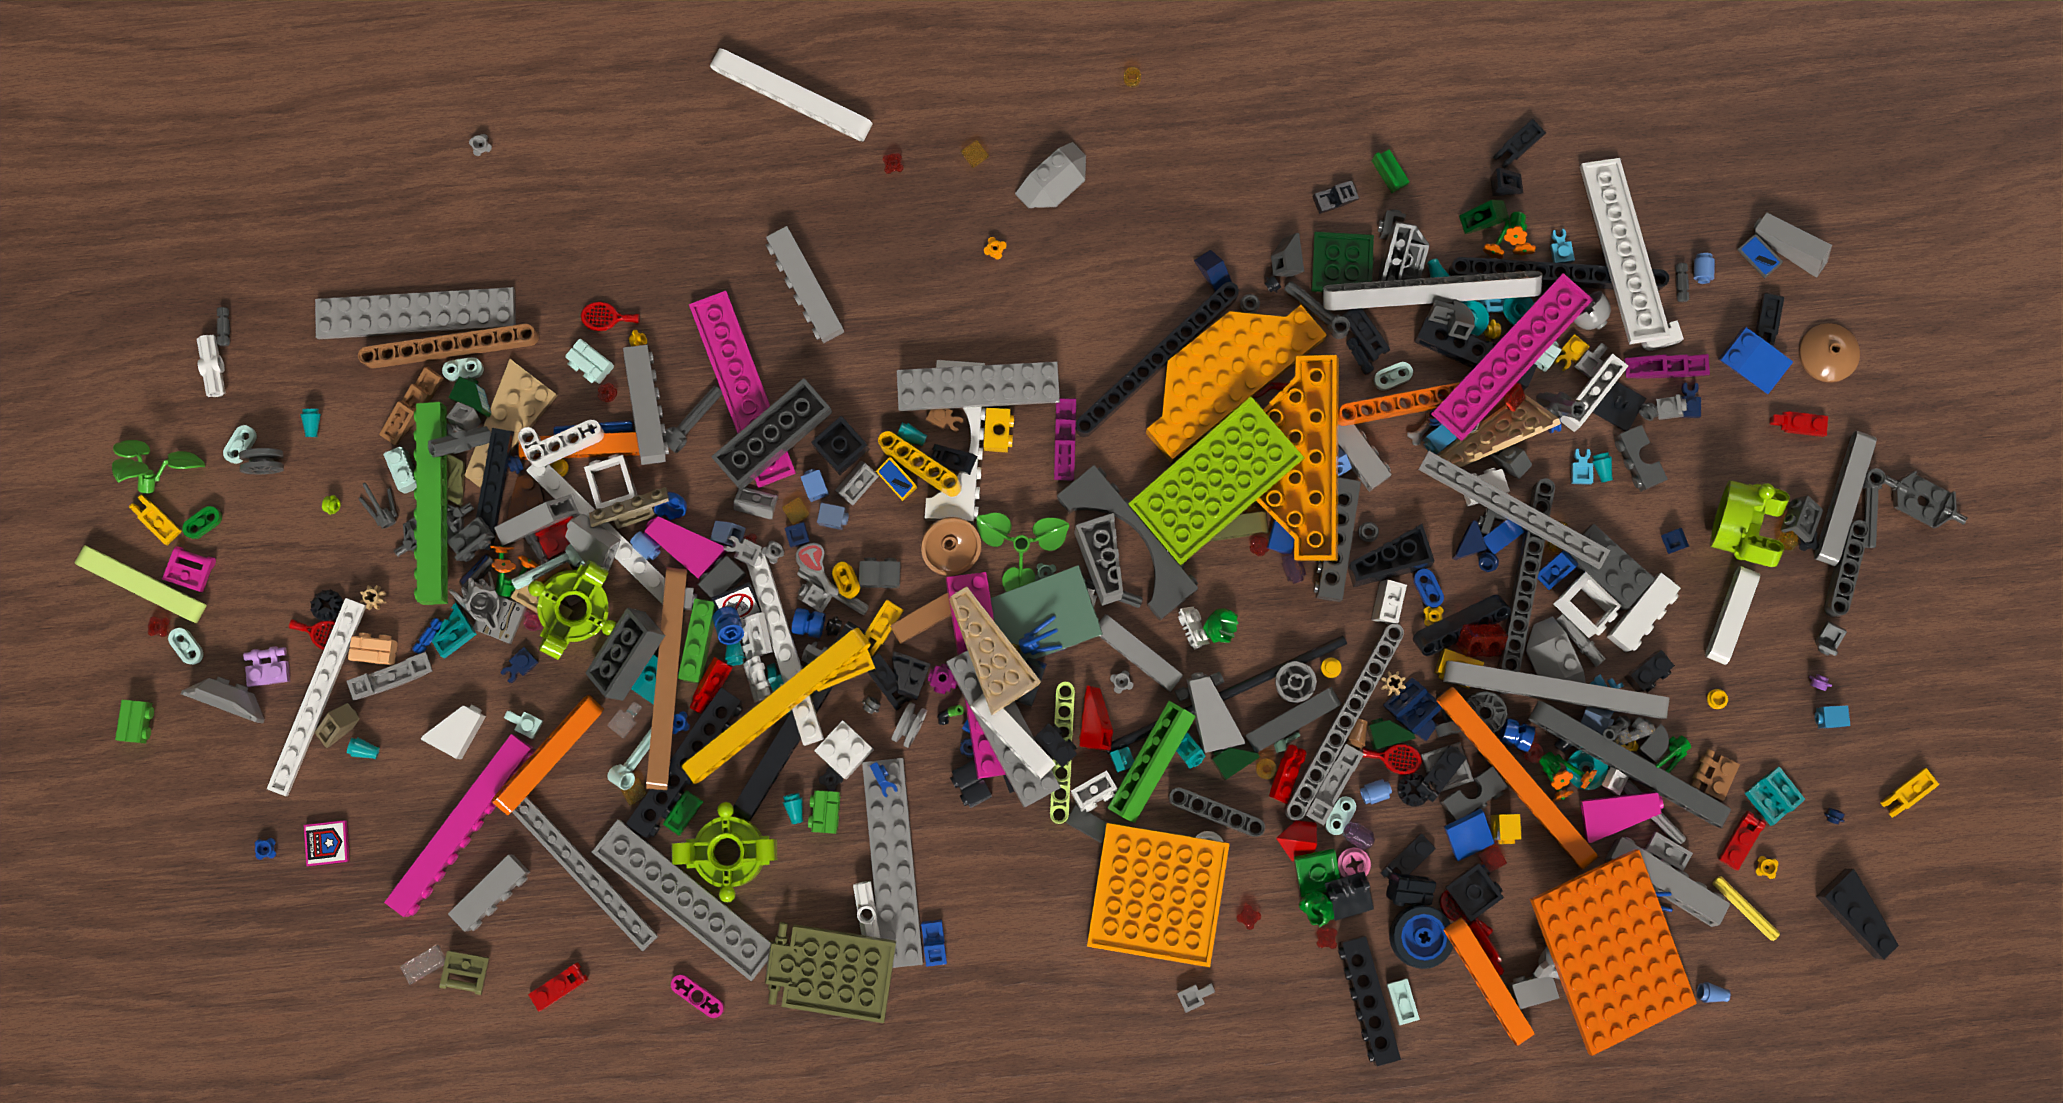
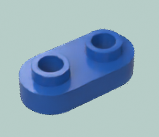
M1428 569L1417 571L1413 577V582L1423 603L1430 608L1438 607L1444 600V594L1433 572ZM1421 576L1427 579L1426 583L1420 581ZM1429 595H1434L1436 600L1431 601Z

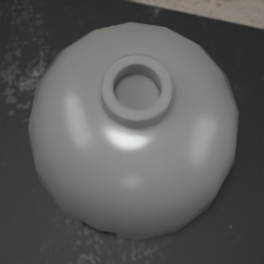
M1597 291L1589 295L1593 301L1573 321L1578 327L1585 330L1604 327L1611 313L1608 298L1601 291Z
M1297 661L1287 663L1281 667L1275 678V686L1279 695L1283 699L1295 703L1305 701L1312 696L1317 683L1315 673L1311 667Z

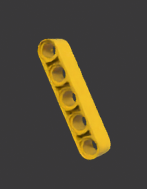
M885 431L879 435L878 443L886 455L950 497L957 496L961 492L962 486L953 472L894 433ZM893 441L892 444L885 446L887 442ZM908 451L906 455L900 456L903 452ZM923 461L921 466H916L918 462ZM934 472H939L937 476H931ZM955 482L953 486L947 487L949 483Z

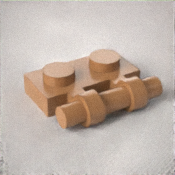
M1707 749L1705 755L1700 759L1701 764L1698 771L1692 777L1694 780L1691 786L1699 790L1701 783L1704 784L1703 793L1722 802L1728 793L1740 764L1722 755L1718 756L1717 761H1714L1713 756L1715 752ZM1708 767H1711L1713 770L1709 778H1707L1705 774Z

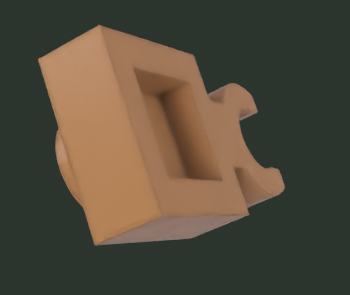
M948 408L931 409L926 418V421L943 430L946 425L950 426V429L955 433H958L959 429L953 426L954 423L960 422L963 424L964 422L961 417H952L953 411Z

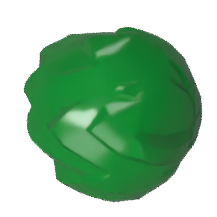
M1216 609L1206 620L1203 630L1214 643H1229L1235 637L1233 633L1237 631L1236 625L1239 624L1237 621L1238 615L1229 609Z
M1311 892L1300 900L1299 908L1307 914L1312 925L1317 924L1319 927H1322L1334 919L1333 904L1325 894Z

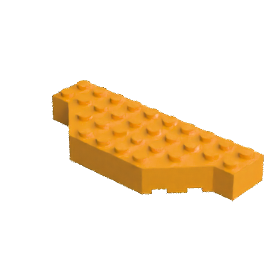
M1302 305L1286 317L1229 311L1168 360L1162 417L1147 428L1146 434L1168 461L1173 463L1249 397L1253 398L1296 364V356H1306L1322 343L1327 334Z
M1337 355L1296 356L1295 377L1263 409L1305 458L1256 500L1294 538V560L1338 561L1339 358Z

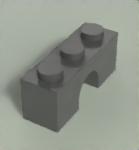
M1642 425L1615 437V446L1622 453L1624 465L1627 470L1631 471L1633 484L1636 488H1639L1640 492L1668 480L1659 461L1653 464H1646L1640 459V449L1650 443Z
M1493 766L1488 767L1473 778L1478 788L1477 795L1473 799H1468L1460 790H1455L1440 801V804L1453 822L1469 815L1475 809L1482 810L1488 805L1487 801L1492 797L1496 800L1504 794L1503 790L1507 788V785Z

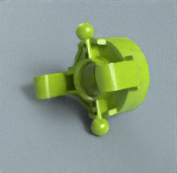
M1729 480L1723 491L1714 519L1710 547L1732 552L1738 560H1746L1768 567L1777 566L1785 548L1783 543L1772 538L1760 536L1759 532L1764 514L1777 517L1783 515L1790 499L1789 494L1774 488L1769 483L1748 485Z
M588 560L586 565H580L578 570L559 572L550 577L544 584L538 580L532 581L529 584V593L532 596L538 597L537 612L539 620L544 627L539 635L543 638L539 645L540 651L558 660L569 642L588 639L596 635L601 629L605 635L609 636L617 623L613 620H607L608 600L602 587L609 573L608 569ZM568 595L581 596L586 602V612L577 620L565 619L559 611L560 602Z
M722 802L717 809L720 817L707 823L699 831L695 839H686V843H672V865L687 864V868H696L698 873L707 882L714 886L722 887L719 891V897L723 902L728 903L735 898L736 893L732 887H738L750 882L758 875L763 865H770V861L778 860L777 839H769V836H762L758 828L745 819L730 817L734 811L732 804ZM725 838L735 840L741 851L737 862L729 866L720 864L714 854L717 843Z

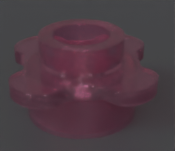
M530 611L524 613L526 617L523 622L525 628L530 631L543 629L538 613H531Z

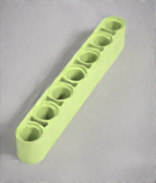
M86 545L83 546L74 562L76 565L194 623H198L207 606Z
M1069 682L1060 683L1056 689L1055 725L1058 728L1066 727L1069 730L1068 737L1063 738L1065 741L1068 739L1072 741L1075 690ZM1063 686L1069 687L1071 689L1070 696H1061L1060 689ZM1064 706L1070 710V715L1065 718L1061 717L1058 713L1059 709ZM1055 761V766L1052 768V772L1060 787L1066 791V797L1063 800H1058L1054 792L1051 793L1050 818L1057 824L1064 823L1069 815L1071 761L1063 767L1067 771V776L1064 779L1056 777L1055 772L1061 767ZM1056 809L1064 810L1065 818L1058 821L1054 818L1053 813Z

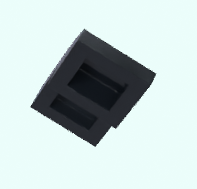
M1352 181L1335 185L1332 189L1315 193L1312 196L1319 214L1334 210L1359 199Z

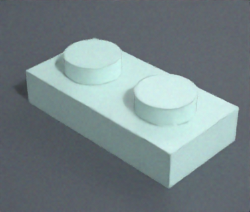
M1405 978L1386 984L1398 1025L1420 1020L1408 979Z

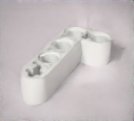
M587 420L542 441L534 429L525 427L520 430L518 439L530 463L540 468L598 443L604 437V430L597 421ZM534 435L532 441L525 442L528 436ZM579 436L577 442L570 443L573 437ZM560 445L557 451H552L553 446ZM536 453H541L539 459L533 460V456Z

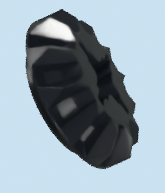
M331 589L322 590L320 593L314 594L313 600L310 601V610L317 619L330 621L338 617L343 605V599L338 592ZM321 601L329 602L332 609L323 608Z
M1406 775L1398 784L1399 798L1408 806H1420L1428 800V796L1419 791V796L1416 794L1407 795L1411 791V785L1414 787L1419 785L1424 778L1422 775Z

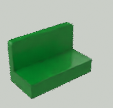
M1390 149L1381 154L1379 152L1374 154L1372 163L1391 193L1409 184L1410 181Z

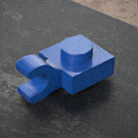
M876 762L870 765L882 789V794L886 798L888 797L886 793L888 787H892L895 792H898L897 786L886 779V776L889 774L883 764L879 765Z

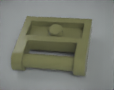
M447 951L439 988L446 989L449 987L472 991L477 995H482L490 958ZM449 974L478 978L477 984L449 979Z

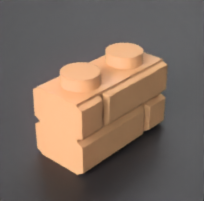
M359 633V636L351 637L349 660L384 665L395 664V653L398 643L395 640H391L392 636L379 635V638H371L372 634Z

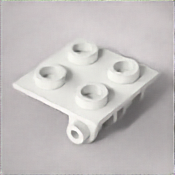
M1194 606L1181 608L1180 612H1178V618L1182 626L1187 625L1183 628V630H1189L1185 635L1191 634V636L1187 637L1190 646H1193L1195 650L1202 647V645L1210 644L1209 638L1200 622L1201 615Z

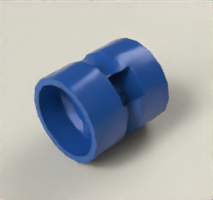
M729 606L719 608L714 613L713 622L719 641L726 645L738 643L744 636L738 611Z
M796 608L792 622V633L798 635L807 633L809 637L820 639L825 624V613L817 611L809 613L807 609Z
M1506 718V722L1500 730L1499 740L1504 745L1512 746L1514 744L1516 749L1528 752L1535 736V726L1525 723L1519 725L1518 721Z

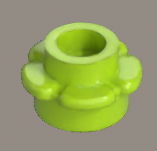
M335 495L326 496L323 499L322 509L324 512L331 515L339 511L341 503Z

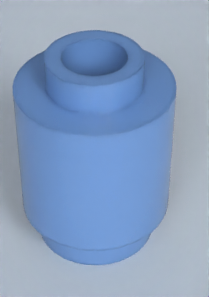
M1710 253L1697 254L1696 259H1694V280H1697L1700 284L1710 283V280L1714 279L1715 259Z
M642 531L636 533L630 541L633 545L632 547L646 560H654L661 552L659 550L660 545Z
M1383 779L1364 785V788L1360 789V793L1364 803L1372 805L1389 799V794L1392 793L1388 781L1384 782Z

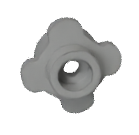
M486 134L477 135L470 139L469 144L474 149L473 154L475 156L491 151L492 146L488 143V136Z
M769 541L768 546L763 547L761 550L762 554L772 564L777 563V559L784 556L782 546L775 541Z
M1124 670L1118 675H1111L1110 681L1113 682L1116 693L1119 694L1125 689L1131 690L1133 688L1128 671Z

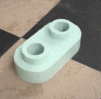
M473 357L448 361L442 368L444 377L453 382L457 381L459 376L465 379L468 376L474 379L478 378L484 371L483 364ZM471 364L475 365L473 370H469ZM455 367V371L449 373V369Z
M1406 362L1394 364L1376 373L1373 380L1374 385L1379 390H1389L1409 381L1413 375V369ZM1398 371H1404L1405 376H1400ZM1385 378L1387 380V383L1382 384L1380 382V379Z
M246 425L238 427L224 448V458L234 464L241 463L243 460L239 459V454L237 457H234V453L251 449L257 438L255 430ZM249 434V438L245 440L244 436Z
M176 628L170 632L168 641L183 662L194 665L202 660L203 650L188 630ZM183 635L184 640L180 642L179 638ZM193 651L196 652V656L194 658L191 657V653Z
M1344 796L1336 801L1325 823L1328 833L1340 835L1345 831L1356 811V803L1352 798ZM1344 803L1349 804V810L1345 811L1343 809ZM1334 821L1340 823L1339 828L1335 829L1333 827Z

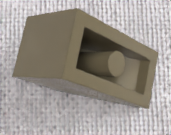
M347 703L328 712L315 731V734L327 749L351 731L360 718L356 711Z

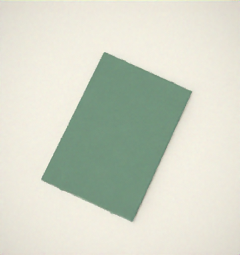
M1079 565L991 598L994 622L1025 662L1028 657L1038 659L1103 635ZM1055 616L1056 618L1034 635L1037 637L1057 628L1058 632L1040 640V646L1037 648L1053 645H1062V648L1034 655L1031 652L1024 654L1019 646V639L1024 638V634L1032 631L1050 617Z

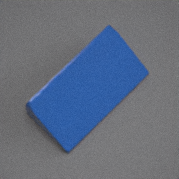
M1274 519L1267 548L1282 554H1291L1294 538Z

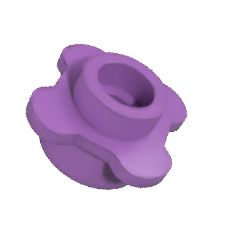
M1817 674L1816 677L1810 675L1809 677L1812 679L1810 685L1824 691L1827 690L1828 686L1832 687V684L1828 682L1829 679Z

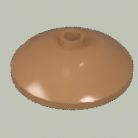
M1826 323L1813 327L1804 335L1799 346V358L1803 368L1813 378L1823 382H1838L1854 372L1859 363L1860 349L1856 338L1849 330L1837 324ZM1832 347L1837 349V353L1833 352Z
M947 517L934 522L926 530L921 541V554L927 566L934 572L945 576H954L969 570L976 563L981 552V539L976 528L970 522L958 517ZM947 540H952L950 544H945Z

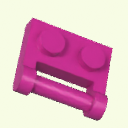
M176 546L172 551L162 580L203 592L211 569L215 566L216 559L184 551V548ZM183 558L202 564V570L179 564V559Z

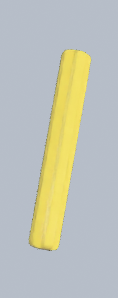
M1718 876L1713 881V885L1771 941L1779 937L1780 932L1722 876Z

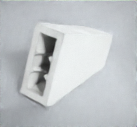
M472 704L470 707L462 706L424 734L421 740L456 759H462L486 716L481 714L482 710Z

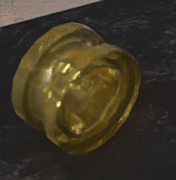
M1136 67L1126 69L1123 78L1124 83L1129 87L1139 85L1141 81L1139 69ZM1129 74H1136V80H1129Z

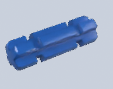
M433 618L430 622V627L427 626L418 639L419 642H416L412 647L414 652L417 654L425 652V647L430 645L437 630H440L443 623L441 620Z

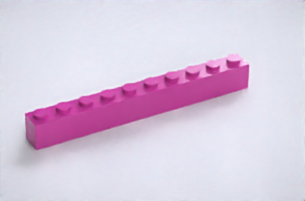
M511 734L386 899L385 904L403 917L414 916L418 912L420 902L423 898L426 899L433 891L432 886L436 881L439 882L445 876L446 872L444 870L448 865H452L457 860L459 850L469 844L472 833L481 828L484 823L482 821L487 814H491L496 808L491 802L492 798L535 751L533 747L517 735Z

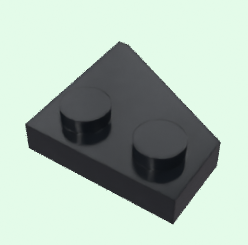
M893 651L892 662L897 693L917 700L930 663Z

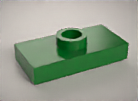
M686 790L663 825L681 836L704 801Z

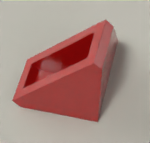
M1296 820L1276 837L1291 861L1294 862L1295 856L1315 852L1317 846V823Z

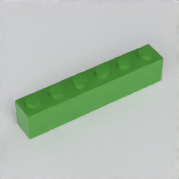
M1168 701L1108 809L1133 823L1136 822L1195 719V715Z

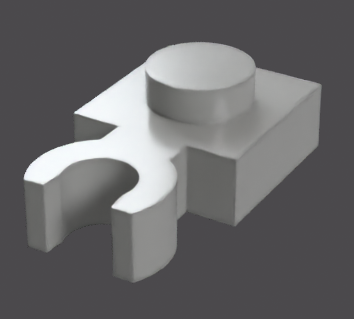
M728 536L727 539L731 540L733 545L732 547L724 546L723 549L728 552L735 551L734 558L754 566L762 547L746 539H741L739 543L737 537Z

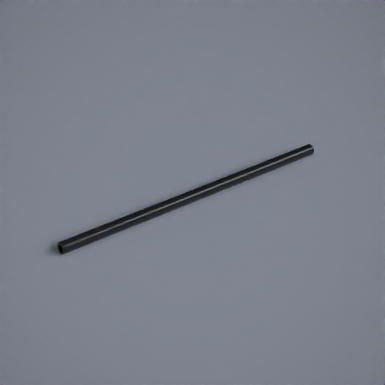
M1342 635L1218 693L1222 700L1225 701L1275 678L1279 669L1287 663L1297 661L1306 664L1347 645V641ZM1192 705L1183 708L1194 715ZM1157 721L1112 741L1111 751L1106 750L1107 754L1149 736Z

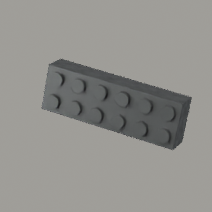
M803 378L711 457L741 491L833 412L828 404Z

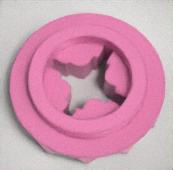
M1348 848L1341 853L1337 861L1338 870L1343 877L1356 874L1352 867H1346L1351 863V855L1354 861H1362V863L1356 866L1357 873L1364 871L1365 875H1368L1371 862L1366 852L1359 848Z

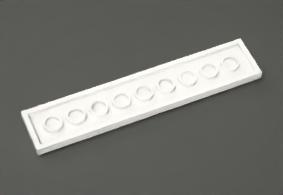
M1620 158L1582 163L1580 166L1581 174L1629 344L1668 339L1670 331Z

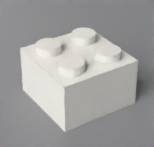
M842 720L815 749V752L847 780L874 749Z

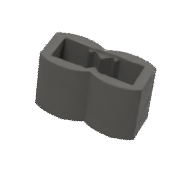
M871 557L864 558V561H860L859 565L860 587L900 588L901 563L896 562V558H885L884 561H876V558Z

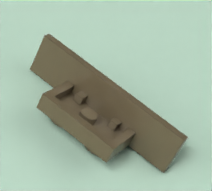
M667 488L655 489L652 492L637 495L622 502H616L611 506L598 508L589 513L590 525L595 527L613 520L617 529L655 517L656 514L653 507L669 502Z

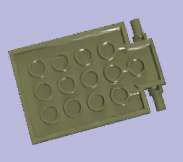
M779 923L775 942H770L765 983L769 984L768 989L770 990L769 1004H776L778 991H780L782 986L784 987L781 1007L872 1022H885L897 941L794 924L791 943L787 944L788 937H786L788 923Z

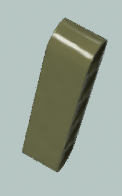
M1266 512L1239 515L1209 542L1268 533Z

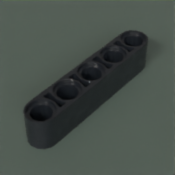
M1492 595L1419 630L1413 636V642L1424 656H1431L1509 617L1511 609L1500 595Z

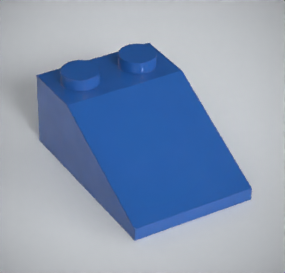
M1743 327L1718 359L1766 394L1770 393L1793 363L1792 360L1747 327Z

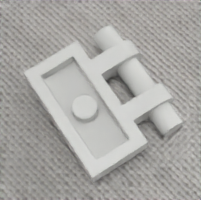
M764 612L741 619L744 630L742 649L746 655V660L772 652Z
M760 656L752 657L743 665L755 703L764 700L771 693L769 690V680H766L764 673V663H761Z

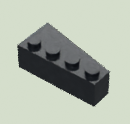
M1423 523L1411 531L1405 532L1398 538L1383 544L1376 550H1372L1350 562L1348 572L1353 588L1421 569L1431 568L1435 560Z
M1845 868L1816 896L1875 959L1885 960L1899 946L1855 869Z

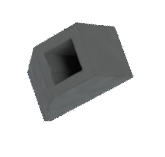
M1299 233L1283 238L1271 255L1274 276L1292 277L1304 272Z
M1515 445L1488 455L1506 473L1518 479L1532 466L1525 451Z

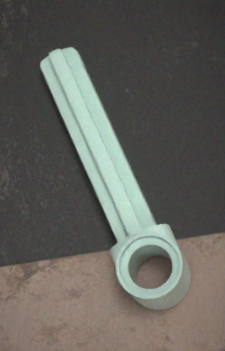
M570 544L565 548V554L512 579V583L515 589L519 590L529 585L535 578L567 561L574 567L583 565L585 562Z
M651 729L625 764L615 765L608 772V780L622 790H628L634 784L635 774L633 770L650 749Z

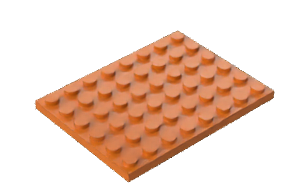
M1634 849L1530 899L1589 1055L1593 1056L1697 1004L1640 850Z

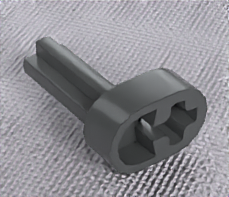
M1442 708L1441 712L1445 723L1435 727L1438 737L1461 732L1462 730Z

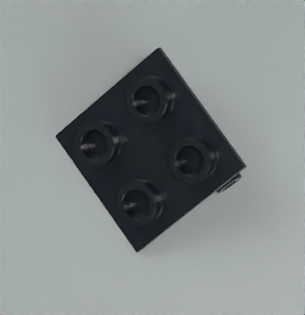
M1364 871L1325 883L1328 898L1333 904L1334 921L1374 910L1369 891L1370 884L1366 879Z

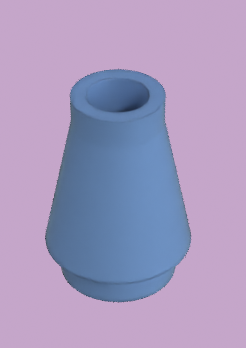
M1708 982L1700 983L1696 991L1697 998L1702 1000L1703 1003L1728 1002L1731 996L1730 990Z

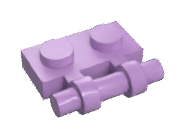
M274 646L267 650L253 649L251 652L244 653L245 661H253L252 666H245L247 687L290 682L288 661L280 662V656L287 654L286 647L278 648ZM262 658H271V663L262 664Z

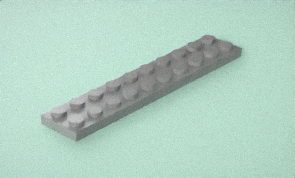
M511 287L315 299L316 338L333 339L470 331L516 325L515 289Z
M904 759L862 762L880 937L897 941L893 968L923 965ZM876 762L879 765L883 764L889 774L886 776L888 782L894 783L898 788V792H895L892 787H888L886 789L887 798L882 794V789L870 768V765Z
M621 820L615 822L592 851L594 855L750 981H753L768 962L770 941L678 866L672 865L668 858Z

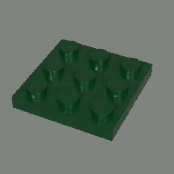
M1314 232L1311 291L1323 292V287L1327 285L1372 282L1374 235Z

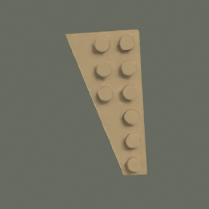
M509 359L490 408L491 416L487 417L483 427L487 426L490 431L492 428L514 431L511 454L519 444L518 434L520 430L525 427L532 428L558 395ZM489 444L475 447L464 475L480 488L482 486Z
M1521 393L1482 421L1476 431L1469 433L1462 441L1456 440L1437 455L1458 467H1462L1560 425L1561 422L1557 416L1524 393Z
M968 587L963 588L950 597L949 600L989 710L991 715L1037 687L1041 681Z

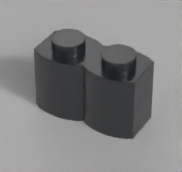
M974 761L952 771L953 776L950 779L955 788L960 787L963 793L960 795L964 806L969 805L972 808L992 797L983 778L977 779Z

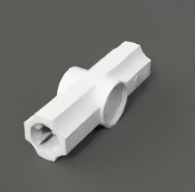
M200 336L197 338L200 355L198 369L204 379L206 396H223L226 393L222 375L225 367L219 355L216 336Z
M871 881L853 884L861 934L881 938ZM870 909L873 913L872 918H864L862 910Z

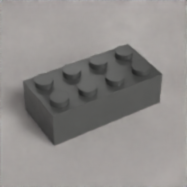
M1592 524L1581 535L1610 550L1602 567L1597 569L1570 553L1568 554L1578 563L1575 569L1581 575L1587 572L1621 605L1619 608L1621 611L1626 610L1655 578L1595 524Z
M627 608L589 666L586 675L604 697L623 701L666 635L646 612Z

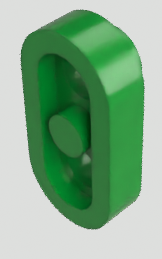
M212 506L203 508L184 522L182 526L184 535L191 539L201 538L221 523L222 513L219 509ZM214 514L215 518L210 521V516ZM197 526L198 530L194 533L193 528Z

